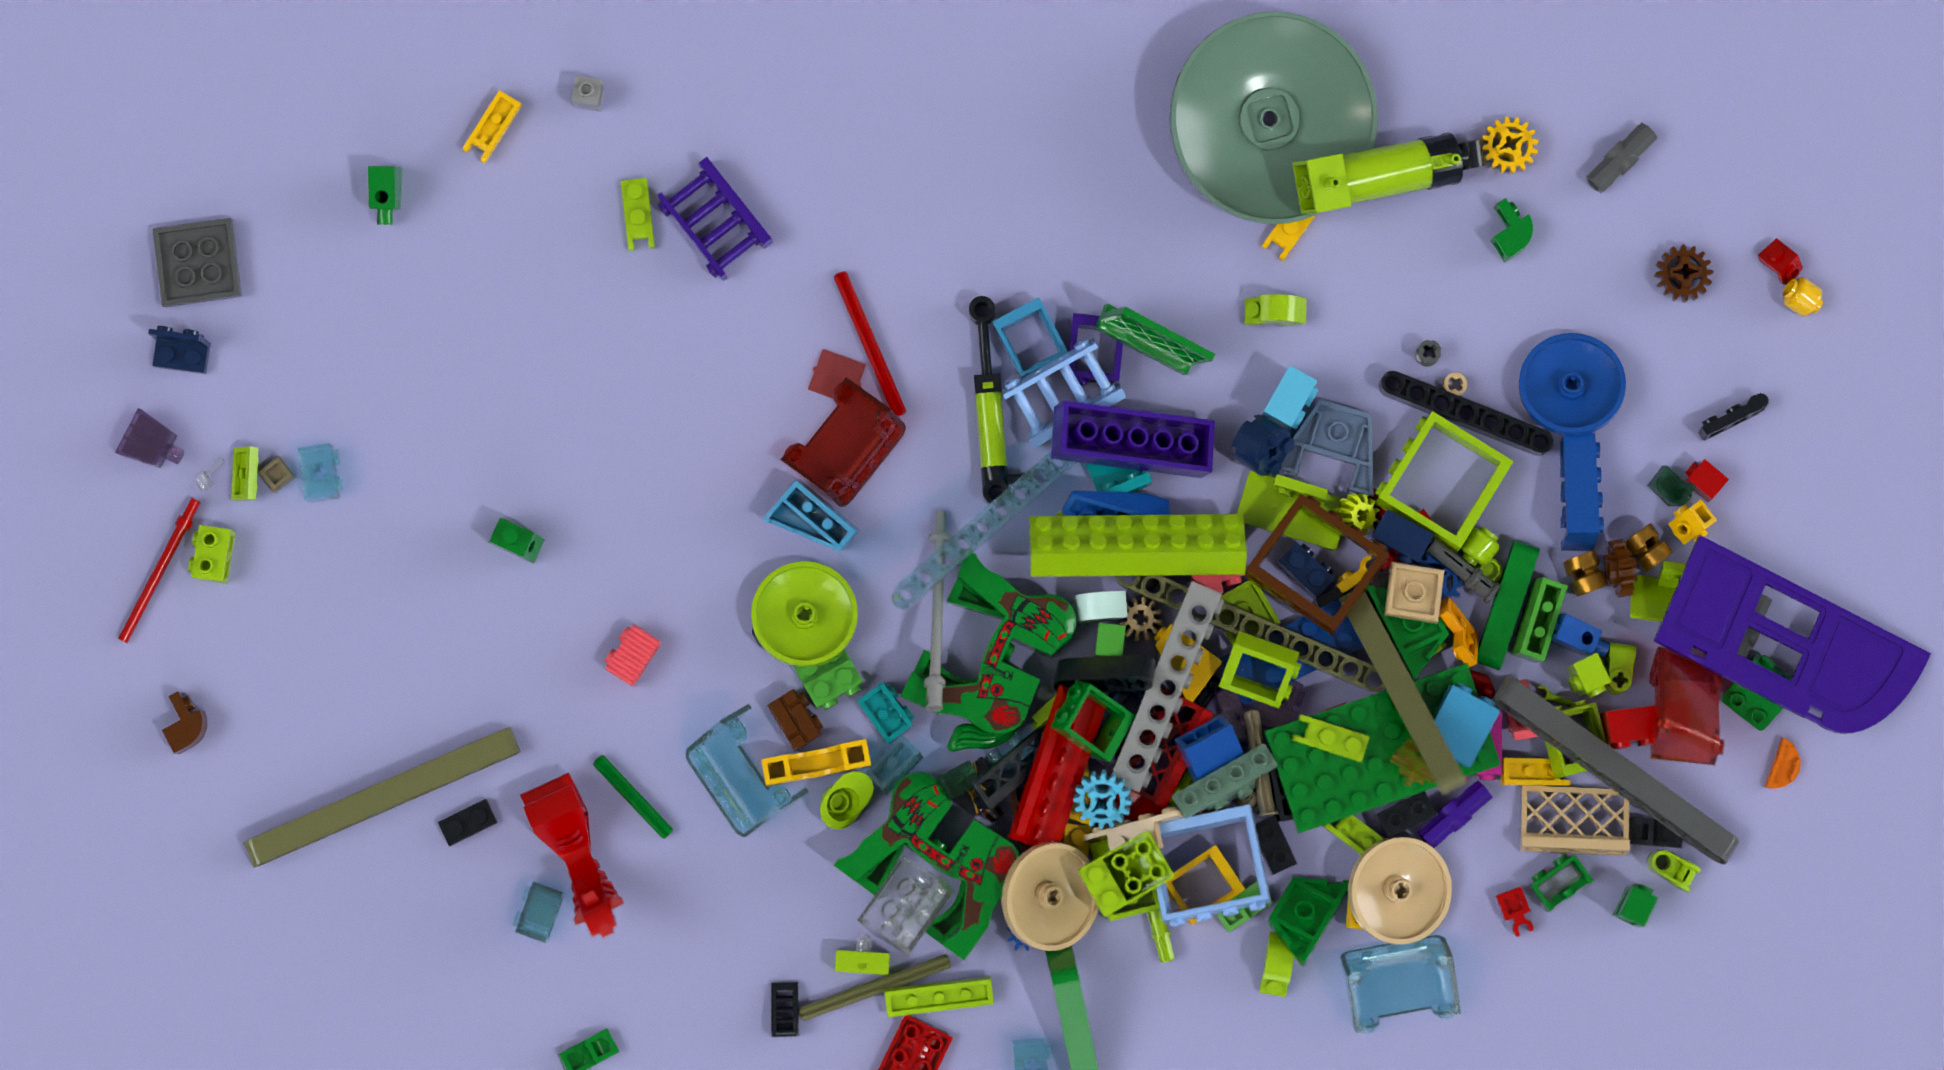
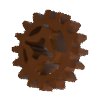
M1685 244L1680 246L1679 251L1675 247H1671L1670 255L1664 252L1661 256L1665 262L1658 261L1656 263V267L1661 269V271L1654 274V277L1661 278L1657 287L1664 286L1666 288L1663 292L1664 296L1669 293L1673 294L1672 301H1675L1679 296L1683 303L1688 301L1689 296L1695 301L1698 299L1697 292L1702 295L1706 293L1707 290L1703 285L1710 286L1712 283L1707 278V276L1713 274V270L1707 269L1711 261H1704L1702 259L1705 254L1703 251L1696 254L1695 246L1689 251L1686 250ZM1677 258V266L1667 269L1669 263ZM1690 259L1695 261L1699 267H1696ZM1682 268H1684L1685 273L1690 274L1686 279H1684L1682 274L1678 273ZM1700 279L1699 284L1690 290L1691 281ZM1669 281H1673L1678 286V289L1675 288Z
M1623 539L1612 540L1608 542V555H1604L1606 579L1609 580L1610 586L1615 588V594L1618 595V598L1631 596L1634 590L1633 582L1638 580L1636 559L1632 556V552L1626 548V542Z

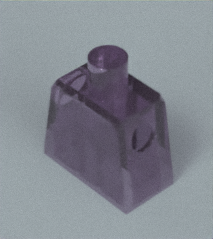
M138 408L115 453L127 459L161 468L165 459L178 465L185 451L173 445L177 438L175 433Z

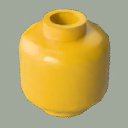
M1803 277L1790 280L1782 292L1784 305L1803 317L1811 313H1817L1823 304L1821 288Z

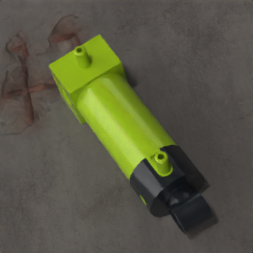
M1447 132L1438 136H1427L1413 141L1292 162L1301 214H1312L1350 207L1354 203L1425 189L1431 190L1446 185H1457L1462 180L1463 170L1486 166L1481 139L1458 144L1454 135Z

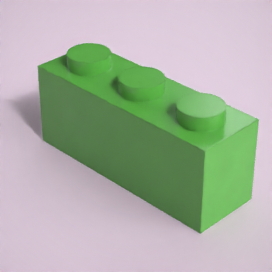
M1545 577L1533 580L1511 655L1534 663L1545 662L1566 594L1567 585Z

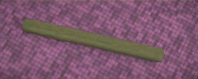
M942 955L804 1005L798 1009L800 1017L805 1021L883 993L886 988L899 987L949 969L951 967L949 957Z

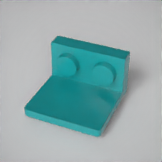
M1085 463L1096 491L1134 493L1151 486L1153 482L1149 472Z

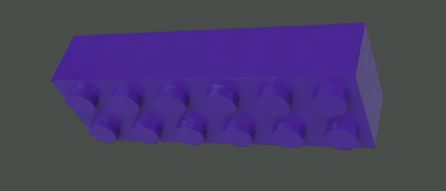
M1064 400L1054 407L1051 459L1203 478L1212 473L1215 420Z

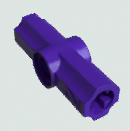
M1477 780L1464 790L1460 796L1454 797L1437 812L1438 814L1417 833L1425 843L1435 848L1452 832L1455 833L1473 818L1472 815L1493 797L1486 787Z

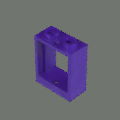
M1073 313L1069 351L1075 349L1074 345L1077 343L1078 328L1096 330L1094 328L1099 316ZM1119 341L1116 342L1113 374L1104 373L1110 384H1118L1120 379L1123 343ZM1075 361L1069 364L1080 385H1087V382H1097L1092 372L1074 370Z

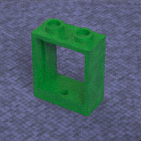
M1076 681L1068 690L1067 698L1062 707L1056 712L1050 727L1095 759L1110 762L1132 724L1135 715L1093 685ZM1087 697L1111 713L1094 744H1091L1070 729Z

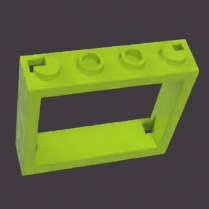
M1432 411L1428 418L1422 416L1415 427V430L1419 431L1415 439L1409 437L1401 450L1405 452V455L1401 461L1396 459L1388 471L1392 476L1388 482L1383 480L1375 492L1379 497L1374 504L1384 510L1388 509L1433 533L1432 540L1438 538L1450 550L1457 553L1514 461ZM1431 427H1434L1497 466L1455 535L1390 495Z

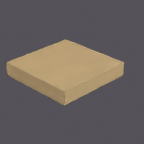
M1391 562L1384 615L1437 624L1444 570Z

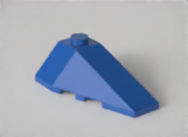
M1072 491L1062 508V513L1067 516L1170 515L1169 500L1145 493Z

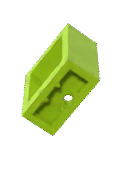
M1239 631L1219 687L1280 708L1282 700L1288 701L1293 685L1289 684L1290 679H1296L1301 664L1297 663L1300 652ZM1242 653L1286 668L1279 690L1236 675L1235 672Z
M1586 700L1570 703L1571 709L1562 710V706L1556 707L1568 717L1582 713L1586 730L1607 744L1596 702L1587 704ZM1544 740L1554 779L1587 771L1577 763L1565 765L1562 752Z

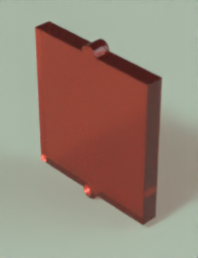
M823 349L817 366L813 367L814 374L808 390L852 405L857 389L861 387L860 381L866 364Z

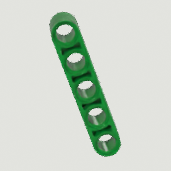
M1514 539L1499 582L1501 586L1495 594L1478 645V664L1496 670L1501 669L1539 555V547Z

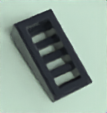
M798 982L771 983L772 1037L799 1036ZM793 990V996H777V991ZM777 1001H793V1006L777 1007ZM777 1012H793V1017L778 1018ZM778 1023H793V1028H778Z

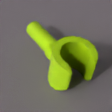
M1545 686L1537 687V689L1547 692V696L1543 698L1544 700L1570 706L1571 699L1550 693L1549 689Z

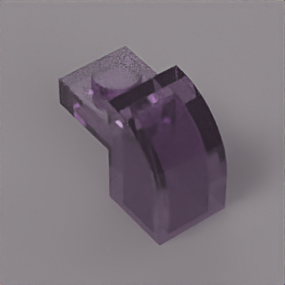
M1294 680L1291 684L1293 688L1288 701L1284 700L1280 708L1259 702L1256 710L1259 711L1261 726L1271 729L1298 720L1299 715H1302V713L1294 710L1293 707L1294 705L1299 707L1306 694L1301 691L1304 684Z

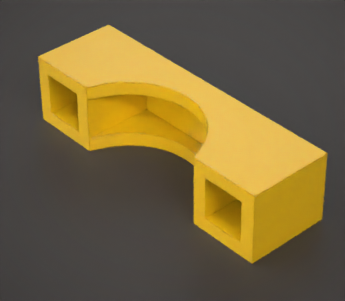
M866 739L813 751L761 759L767 787L872 767Z

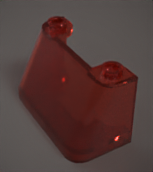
M847 377L834 389L833 400L837 407L806 446L801 443L790 445L780 459L840 507H845L855 498L901 440L906 430L905 423L891 408Z
M1657 647L1649 672V684H1652V687H1654L1655 722L1652 729L1655 741L1650 747V759L1715 765L1718 755H1723L1724 739H1720L1718 693L1722 687V676L1665 647Z

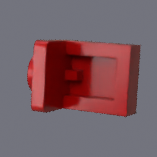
M1777 238L1757 255L1761 263L1778 275L1779 281L1783 285L1795 279L1803 269L1798 254Z

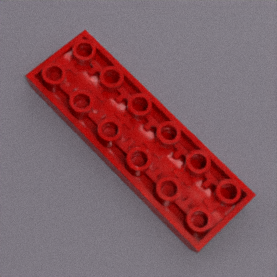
M1060 684L1008 837L1031 846L1047 842L1061 843L1074 804L1073 797L1074 794H1077L1075 789L1077 784L1081 783L1090 754L1050 727L1056 712L1062 707L1070 689ZM1087 697L1070 729L1091 744H1094L1105 709Z
M904 1015L878 1070H938L953 1037L909 1015Z

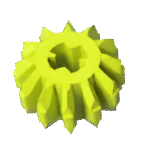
M1350 493L1347 495V499L1342 498L1339 500L1341 508L1334 510L1343 518L1342 522L1350 527L1355 525L1365 533L1364 537L1367 536V532L1375 531L1373 523L1380 522L1375 518V514L1380 511L1378 508H1373L1375 500L1368 498L1363 493L1357 495Z

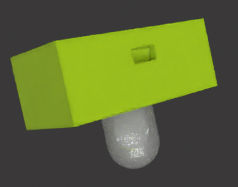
M861 933L857 936L855 951L836 950L835 972L889 975L891 953L872 952L871 936L867 933Z

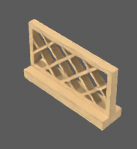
M1521 786L1520 852L1627 856L1630 851L1629 800L1623 797V807L1615 813L1605 803L1611 796H1622L1613 789ZM1527 793H1538L1545 801L1535 810L1527 802ZM1545 793L1553 794L1550 797H1548ZM1557 794H1565L1572 801L1562 811L1552 801ZM1571 794H1578L1579 796L1574 798ZM1584 795H1592L1599 802L1589 812L1578 802ZM1598 795H1604L1606 797L1601 799ZM1547 803L1558 813L1549 823L1538 814ZM1574 804L1585 814L1576 824L1564 814ZM1601 805L1612 816L1603 825L1591 815ZM1527 809L1531 812V814L1528 817ZM1622 812H1623V820L1618 816V815H1619L1620 813H1622ZM1533 816L1545 826L1539 833H1527V822ZM1560 817L1572 827L1566 834H1558L1551 827ZM1587 818L1598 828L1593 835H1585L1578 828ZM1615 819L1623 827V836H1612L1605 827ZM1548 829L1552 834L1544 832ZM1575 830L1578 835H1574L1571 833ZM1602 832L1605 836H1599L1598 834Z

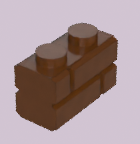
M792 689L769 703L767 707L796 752L821 737L820 729L824 727L816 714L813 716L809 714L806 707L810 704L803 692L801 691L797 694L795 689Z

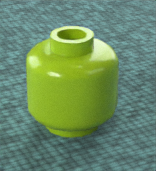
M1483 526L1480 529L1473 528L1460 548L1465 553L1462 558L1474 567L1477 563L1484 566L1488 565L1500 548L1497 543L1499 538Z

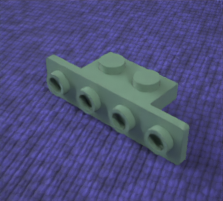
M1261 744L1175 793L1172 799L1185 819L1205 808L1208 813L1225 810L1233 800L1237 798L1244 799L1251 795L1255 788V779L1275 769L1277 763L1266 745Z

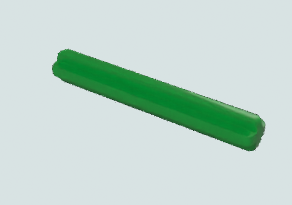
M604 755L599 756L593 762L594 767L661 838L665 839L673 832V828Z

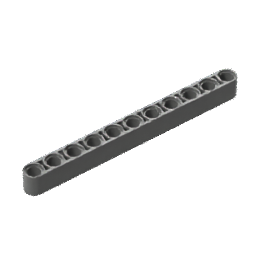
M1511 677L1504 679L1492 699L1497 707L1662 825L1682 837V839L1719 864H1727L1739 843V839L1524 684Z

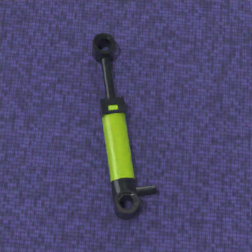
M978 296L969 305V316L972 322L978 325L982 374L974 375L982 490L985 503L992 508H1000L1009 499V485L1029 483L1030 479L1028 473L1008 474L1000 373L992 374L988 324H991L995 317V305L990 298ZM985 305L989 308L990 312L985 317H979L975 313L976 307ZM994 487L1001 488L1004 493L1003 497L999 500L991 499L988 494L990 489Z

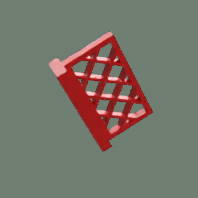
M1160 686V690L1164 694L1173 693L1172 691ZM1179 696V698L1183 699L1181 707L1186 705L1194 709L1195 712L1191 720L1182 723L1179 722L1177 714L1174 713L1177 724L1173 725L1171 730L1179 728L1182 736L1209 721L1213 712ZM1153 706V713H1150V715L1155 716V719H1159L1158 714L1166 711L1165 709L1156 711L1155 706ZM1185 725H1188L1187 728H1186V730H1185V732H1184V734H1183V731H1182V728H1181V727H1182V726H1185ZM1142 731L1140 740L1147 744L1146 738L1155 736V734L1152 732L1144 735ZM1162 737L1165 748H1163L1161 753L1167 751L1170 762L1166 768L1157 771L1154 763H1151L1153 769L1151 773L1152 776L1155 775L1158 784L1154 794L1152 795L1144 791L1142 787L1140 792L1132 789L1131 791L1166 809L1187 766L1177 744L1168 747L1166 739ZM1176 748L1173 756L1171 757L1169 750ZM1139 756L1133 759L1131 757L1129 763L1135 768L1133 762L1142 760L1144 757ZM1164 772L1161 780L1159 781L1157 774Z

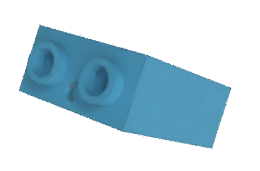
M1039 297L992 321V326L1020 379L1068 353ZM1039 314L1058 352L1024 370L1004 331Z

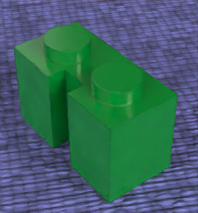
M1642 884L1625 887L1612 916L1635 927H1645L1658 897L1652 895L1654 890Z

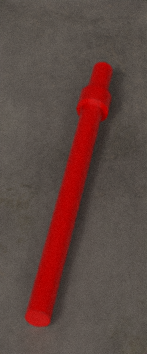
M191 497L183 515L178 516L175 522L177 526L118 637L119 640L128 643L185 532L190 530L193 524L191 520L201 503L200 501Z

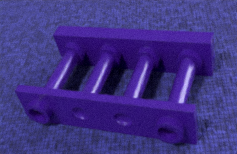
M706 157L699 162L702 170L699 172L700 175L668 200L660 192L657 195L660 203L657 205L666 217L670 214L702 253L709 262L706 268L713 277L720 276L724 281L727 279V276L722 270L754 244L756 246L761 244L765 249L773 241L724 177ZM706 183L708 185L713 183L718 189L715 192L716 196L683 220L674 208ZM729 203L734 210L731 213L732 216L699 240L690 228L721 204ZM745 223L750 230L747 233L748 236L715 261L707 251V248L739 224L741 226Z

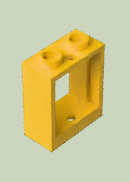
M1216 845L1173 873L1175 877L1166 882L1169 901L1174 899L1179 907L1175 910L1176 912L1188 910L1189 908L1171 882L1208 857H1210L1231 889L1230 892L1212 904L1229 901L1246 890ZM1196 918L1186 920L1190 925L1198 922Z

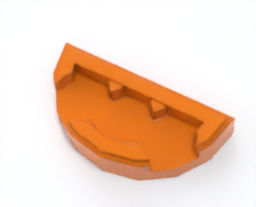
M1784 737L1781 738L1764 785L1765 788L1777 789L1785 787L1793 782L1800 772L1801 759L1799 758L1798 751L1794 744Z

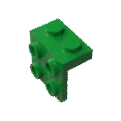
M1757 651L1750 659L1754 663L1790 681L1792 680L1793 675L1779 669L1769 656L1761 655ZM1733 683L1721 698L1725 705L1760 731L1764 730L1783 709V707L1736 683Z

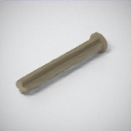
M1258 710L1244 712L1249 751L1264 744ZM1268 772L1255 779L1260 813L1257 814V817L1278 814V811L1274 809Z

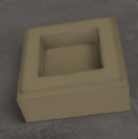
M280 456L274 458L258 471L259 475L274 493L296 477Z

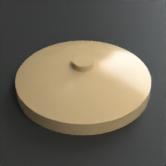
M1396 836L1385 838L1367 848L1356 861L1348 884L1349 905L1358 924L1372 937L1391 944L1414 943L1430 935L1445 918L1452 897L1451 876L1441 855L1427 843L1410 837Z
M1041 843L1023 852L1009 869L1003 885L1002 909L1010 930L1026 945L1046 951L1061 950L1079 941L1092 926L1099 908L1077 871L1091 861L1078 849L1062 843Z

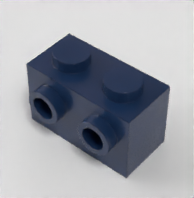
M1387 509L1370 540H1377L1387 548L1386 552L1390 550L1397 554V559L1402 563L1418 565L1434 534Z
M1296 542L1276 565L1311 598L1315 599L1335 580L1332 576L1334 571L1323 561L1319 564L1312 557L1315 553L1306 544L1303 543L1300 546Z

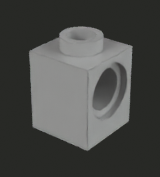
M576 75L571 99L574 107L600 111L605 87L601 79Z

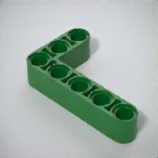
M1072 945L1056 951L1045 950L1070 1069L1098 1070Z

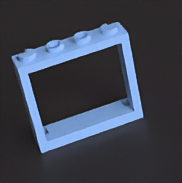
M1250 804L1191 816L1187 819L1182 818L1159 823L1161 837L1167 838L1246 821L1260 895L1172 913L1165 882L1156 888L1162 920L1165 924L1177 927L1185 925L1186 920L1196 918L1198 922L1212 919L1214 914L1223 913V916L1238 914L1239 909L1249 907L1250 911L1265 908V904L1271 903L1253 810Z

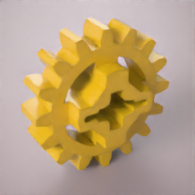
M1507 116L1504 118L1503 124L1498 119L1494 121L1495 129L1490 126L1487 127L1486 132L1489 136L1483 135L1481 140L1487 143V145L1483 146V151L1488 153L1485 156V161L1492 160L1493 162L1491 169L1499 166L1501 174L1506 169H1509L1511 175H1513L1516 167L1522 172L1526 168L1524 163L1529 165L1533 163L1534 160L1530 155H1537L1538 150L1533 148V146H1536L1539 140L1532 139L1536 131H1528L1526 129L1529 124L1528 122L1520 125L1518 117L1515 118L1514 122H1510ZM1509 129L1518 131L1519 134L1512 133L1509 131ZM1497 135L1499 143L1493 148V138ZM1506 142L1509 144L1517 142L1513 149L1510 147L1502 149ZM1524 143H1526V144H1527V150H1526L1525 155L1522 156L1523 153L1521 152L1520 149H1521V146H1522ZM1500 157L1507 158L1510 162L1503 161Z

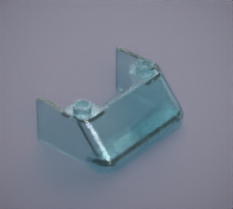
M749 704L720 720L686 749V759L733 830L742 837L750 835L790 808L808 793V790L805 788L791 796L790 792L781 785H775L771 788L766 786L765 780L741 746L746 741L747 733L744 724L741 723L739 718L751 709Z

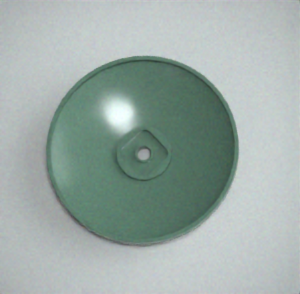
M1261 12L1243 16L1220 26L1203 39L1191 52L1175 82L1170 103L1169 120L1172 143L1177 159L1189 181L1202 196L1232 216L1256 223L1279 224L1300 221L1319 214H1301L1292 162L1373 149L1377 133L1378 115L1375 92L1370 76L1357 53L1340 35L1324 24L1302 15L1288 12ZM1267 111L1272 112L1275 116V123L1270 127L1266 126L1262 119Z

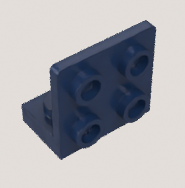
M157 326L156 330L149 329L148 334L156 340L153 367L206 374L211 343L204 339V335H200L199 331L183 329V333L173 331V328L167 326Z

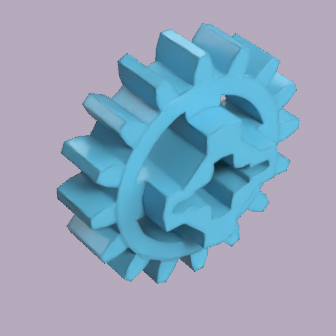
M1106 770L1102 771L1101 776H1097V773L1092 771L1091 779L1086 776L1082 777L1081 782L1083 785L1077 784L1075 791L1078 794H1074L1073 801L1078 802L1075 806V812H1083L1080 819L1085 820L1089 818V826L1092 827L1097 822L1100 829H1103L1105 823H1108L1113 828L1115 820L1122 823L1124 819L1123 814L1128 815L1130 811L1127 805L1132 803V798L1127 796L1130 794V787L1123 788L1125 779L1117 781L1116 773L1113 772L1109 777ZM1086 792L1088 793V797L1091 799L1088 805L1085 801ZM1117 794H1119L1120 797L1119 807L1117 806V802L1114 800ZM1098 797H1099L1100 799H1103V798H1105V797H1106V798L1108 797L1107 802H1106L1105 800H1102L1101 802H1100V801L1097 802V801H1098Z

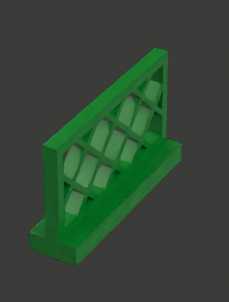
M1110 304L1104 305L1094 328L1182 375H1187L1190 367L1193 365L1213 361L1215 353L1126 306L1116 308Z

